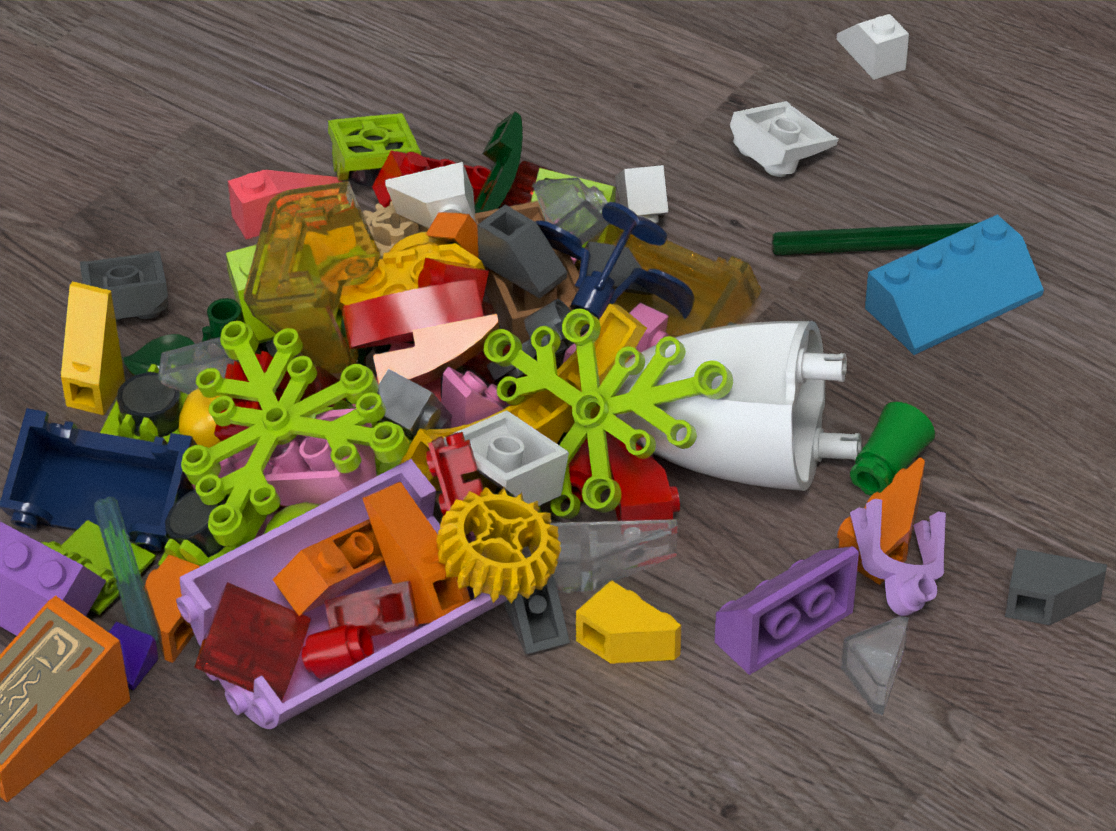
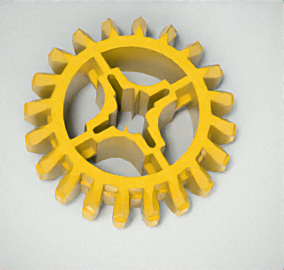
M485 487L479 497L469 491L463 501L456 499L450 507V511H446L438 531L436 542L438 543L437 548H439V563L446 565V577H458V589L467 586L472 587L474 598L481 593L490 594L492 603L499 598V595H504L510 603L517 598L518 594L528 599L535 589L542 590L543 586L547 584L548 578H551V575L555 573L558 564L557 560L561 551V542L558 541V527L551 525V513H538V501L529 504L524 502L522 492L516 497L508 496L505 488H503L497 495ZM472 531L476 538L475 541L469 543L465 535ZM528 546L531 556L525 558L522 550Z

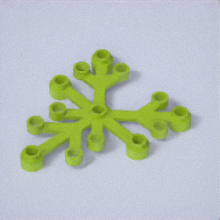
M585 309L572 310L566 315L562 323V332L565 338L576 345L582 392L557 374L555 352L560 346L561 339L559 334L550 327H538L531 336V344L536 349L537 361L522 351L520 339L508 330L497 329L491 332L484 342V353L489 360L502 367L513 365L528 375L517 379L511 376L503 378L497 386V395L501 400L510 405H517L524 400L526 395L549 390L572 406V416L575 423L559 445L569 452L561 496L552 499L550 502L552 512L563 519H572L580 511V500L576 495L572 494L568 464L586 438H588L592 477L585 482L582 489V497L586 505L602 513L610 512L617 507L621 500V488L615 480L611 479L606 431L626 444L627 450L640 459L650 457L656 448V441L652 435L641 429L635 430L615 415L633 411L665 433L671 444L680 449H687L695 443L697 438L694 426L685 420L674 419L656 405L701 394L710 399L723 398L730 392L733 386L731 371L720 362L710 360L702 363L697 368L694 377L656 386L669 365L679 364L684 359L686 353L684 345L679 340L667 336L659 340L655 349L656 353L629 393L615 396L629 375H637L643 370L645 366L644 355L630 346L620 349L616 354L614 366L600 385L594 342L600 335L601 326L597 317ZM590 324L588 332L581 337L580 331L582 327ZM550 334V342L542 347V338ZM511 344L509 352L503 357L502 351L504 347ZM670 345H675V353L671 357H666V349ZM630 355H635L634 364L626 368V359ZM717 376H722L723 380L720 386L712 389L713 379ZM516 384L514 395L507 397L508 388ZM595 406H600L598 415L591 419V410ZM681 428H686V437L681 441H677V432ZM645 437V447L642 450L636 451L637 441ZM606 489H610L611 492L609 498L602 503V492ZM569 498L570 507L562 512L560 508L561 503Z
M232 321L222 329L220 343L229 358L239 360L249 382L226 379L221 376L217 369L207 368L197 375L196 385L204 397L213 398L220 396L209 405V413L217 425L227 426L235 424L249 428L210 448L202 445L191 446L182 456L181 468L188 480L196 485V492L204 504H218L226 495L230 494L226 504L217 506L210 513L208 528L218 544L231 546L240 542L248 532V523L242 515V511L249 498L257 513L261 515L271 514L280 506L281 500L272 485L268 484L263 474L277 445L287 444L297 435L327 439L332 449L331 460L336 469L341 473H350L361 464V456L354 444L371 446L379 461L392 463L406 455L409 449V441L403 429L389 421L381 422L374 428L362 426L366 423H374L381 420L386 413V407L380 395L377 394L379 389L378 382L371 369L361 364H352L343 370L339 382L300 401L308 384L315 380L317 370L309 357L299 356L294 358L303 348V342L297 331L292 328H286L275 335L273 343L277 352L264 373L255 355L259 342L251 326L241 321ZM286 371H288L291 379L278 402L275 392ZM232 398L259 402L262 410L238 407ZM344 398L350 403L356 404L355 410L333 421L307 418ZM256 444L246 466L222 478L218 477L221 471V461ZM350 455L349 458L342 460L345 456ZM269 497L266 501L261 502L262 499Z

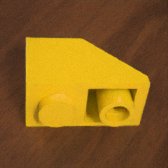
M611 580L576 611V641L610 664L675 660L681 654V624L670 614L657 610L643 601L635 592L626 590Z

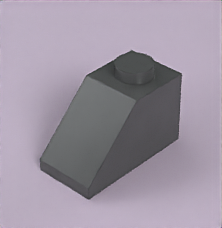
M554 574L551 575V578H548L547 584L543 586L542 590L535 589L528 599L518 594L512 603L508 600L504 602L507 614L525 654L570 643Z

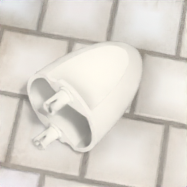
M772 321L736 324L705 329L675 337L684 345L686 350L685 357L679 364L669 365L656 386L694 377L697 368L702 363L710 360L720 362L733 375V386L730 392L723 398L710 399L701 394L656 405L674 419L685 420L694 426L697 438L695 443L687 449H680L671 444L665 433L633 411L615 415L635 430L641 429L652 435L656 441V448L653 454L673 464L724 480L777 489L806 491L814 479L817 463L821 462L822 458L853 459L855 461L862 448L860 433H824L822 429V414L825 407V380L844 382L845 375L843 374L847 372V358L845 353H823L820 331L817 324L813 321ZM656 345L641 352L645 358L643 370L637 375H629L615 396L629 393L656 353ZM670 345L665 351V356L671 357L676 351V346ZM635 356L625 363L626 368L634 364ZM717 376L713 379L712 389L720 386L723 380L722 376ZM681 428L677 432V441H681L686 437V428ZM640 438L637 444L644 448L646 438Z

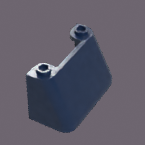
M26 408L0 500V508L12 517L10 521L12 524L26 529H36L37 524L77 531L89 520L125 540L135 541V545L150 551H160L161 547L165 546L169 539H172L165 530L167 515L180 498L194 490L191 486L192 483L181 468L184 452L191 446L198 445L192 436L171 433L168 443L164 438L155 436L154 442L80 430L73 422L65 421L64 425L58 423L50 424L47 422L49 418L48 412Z

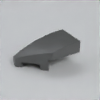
M590 241L586 244V249L591 254L587 276H590L593 271L603 272L616 245ZM627 247L623 248L609 275L615 282L612 288H617L627 279L634 268H642ZM635 282L624 291L634 294L654 295Z

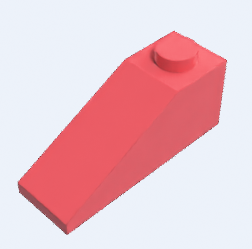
M261 170L228 181L232 218L246 240L355 206L354 198L342 180L338 181L337 177Z

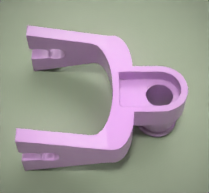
M873 499L866 503V509L859 507L850 512L862 565L871 575L885 580L886 599L893 612L900 616H908L922 609L925 602L933 600L937 595V585L934 580L942 577L944 574L946 513L937 512L929 516L930 522L922 520L913 525L923 565H912L894 560L881 550L882 500Z

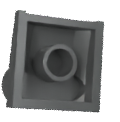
M160 251L80 262L83 284L111 290L116 322L122 318L136 316L142 319L155 318L169 305Z

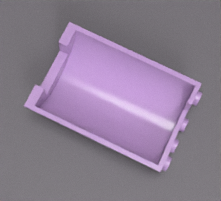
M412 459L179 577L182 596L176 599L178 609L185 621L191 624L196 639L204 655L201 656L200 660L205 673L212 681L217 679L220 681L225 689L226 700L235 714L240 715L244 713L262 728L273 729L508 600L504 595H499V598L492 603L490 594L481 593L474 598L473 588L467 586L471 598L470 602L431 623L407 625L386 565L329 602L298 616L272 579L302 549L368 520L369 516L362 498L396 482L403 484L438 534L440 524L433 516L436 489ZM348 623H352L355 626L364 625L372 637L374 654L325 679L317 678L314 673H310L305 668L302 660V648L305 646L309 635Z

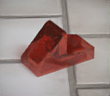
M411 581L324 600L329 629L352 623L355 626L364 625L373 638L377 636H394L419 627Z

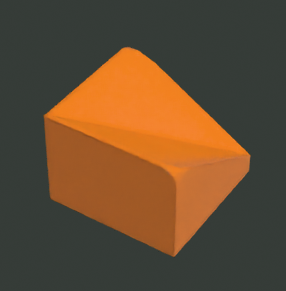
M438 212L426 235L431 238L456 242L460 247L479 258L478 229L469 214Z

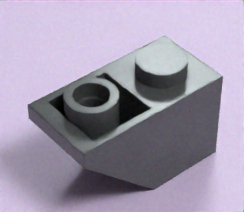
M504 205L477 225L478 257L482 260L483 265L539 299L567 278V270L535 221Z
M1017 548L1005 617L1052 625L1101 601L1107 564Z

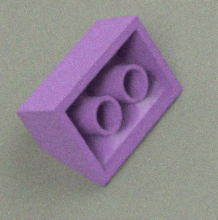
M0 522V627L17 636L55 595L86 616L106 580L78 562Z
M853 546L821 550L805 560L795 562L787 571L775 578L761 582L753 591L736 601L727 602L716 612L715 643L747 674L751 675L853 613L859 551Z

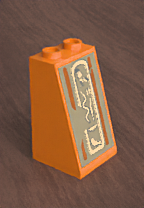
M56 595L42 607L0 654V798L6 802L10 801L131 701L120 640Z

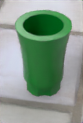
M890 402L886 404L868 441L857 455L856 464L850 470V478L853 484L870 496L876 492L881 493L892 483L893 478L901 469H907L915 458L934 441L935 429L929 418L916 407L904 402Z

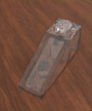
M677 519L551 523V525L558 527V541L561 542V551L554 573L558 592L593 591L605 586L611 580L617 581L677 556Z

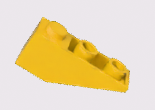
M72 281L69 287L61 369L65 402L67 407L105 415L117 397L118 389L125 382L111 290Z

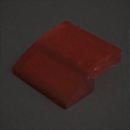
M227 582L220 594L211 625L204 635L194 668L250 692H254V679L263 676L282 701L297 664L311 618L303 614L298 616L294 610Z

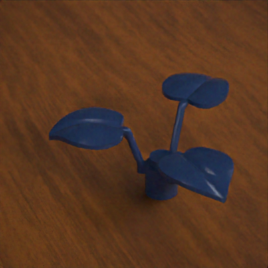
M616 202L606 203L602 209L603 218L608 223L624 231L603 272L593 271L590 276H587L591 254L582 247V241L575 235L552 223L541 220L535 221L553 249L581 260L579 278L574 285L578 291L570 305L572 310L585 309L599 320L609 303L614 304L617 298L635 282L674 306L684 319L689 316L695 302L692 290L681 280L657 269L646 271L642 268H634L631 275L615 290L612 288L615 282L609 275L631 234L652 245L661 246L666 242L667 233L653 221L643 216H637L634 211Z

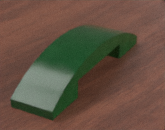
M513 112L496 125L482 153L495 163L474 203L475 213L498 209L515 179L523 142L522 118L517 112Z

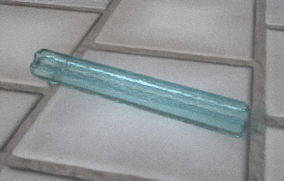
M111 496L106 499H98L94 504L95 515L114 577L117 580L116 584L129 626L151 635L157 641V626L118 501Z

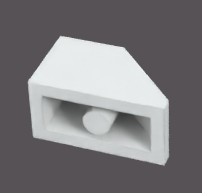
M890 14L856 24L837 33L836 40L873 80L906 69L909 33Z
M463 162L385 180L386 188L398 215L427 228H430L438 212L469 214L475 221L473 189Z
M663 165L624 169L615 176L621 204L634 211L637 216H643L654 223H659L658 216L668 213Z

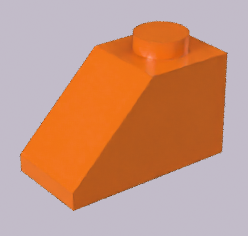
M168 555L159 568L152 570L148 575L145 583V593L148 598L150 616L166 661L173 663L194 636L191 624L182 617L176 603V599L182 596L179 577L201 566Z

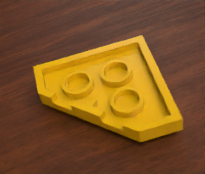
M456 243L439 245V251L417 254L416 249L383 253V259L363 262L360 256L344 258L319 278L318 282L323 298L341 310L343 306L417 289L418 277L423 269L425 257L469 264L484 270L485 268L482 260Z

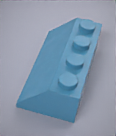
M997 214L868 272L865 309L915 355L1043 296L1044 289L1023 237Z

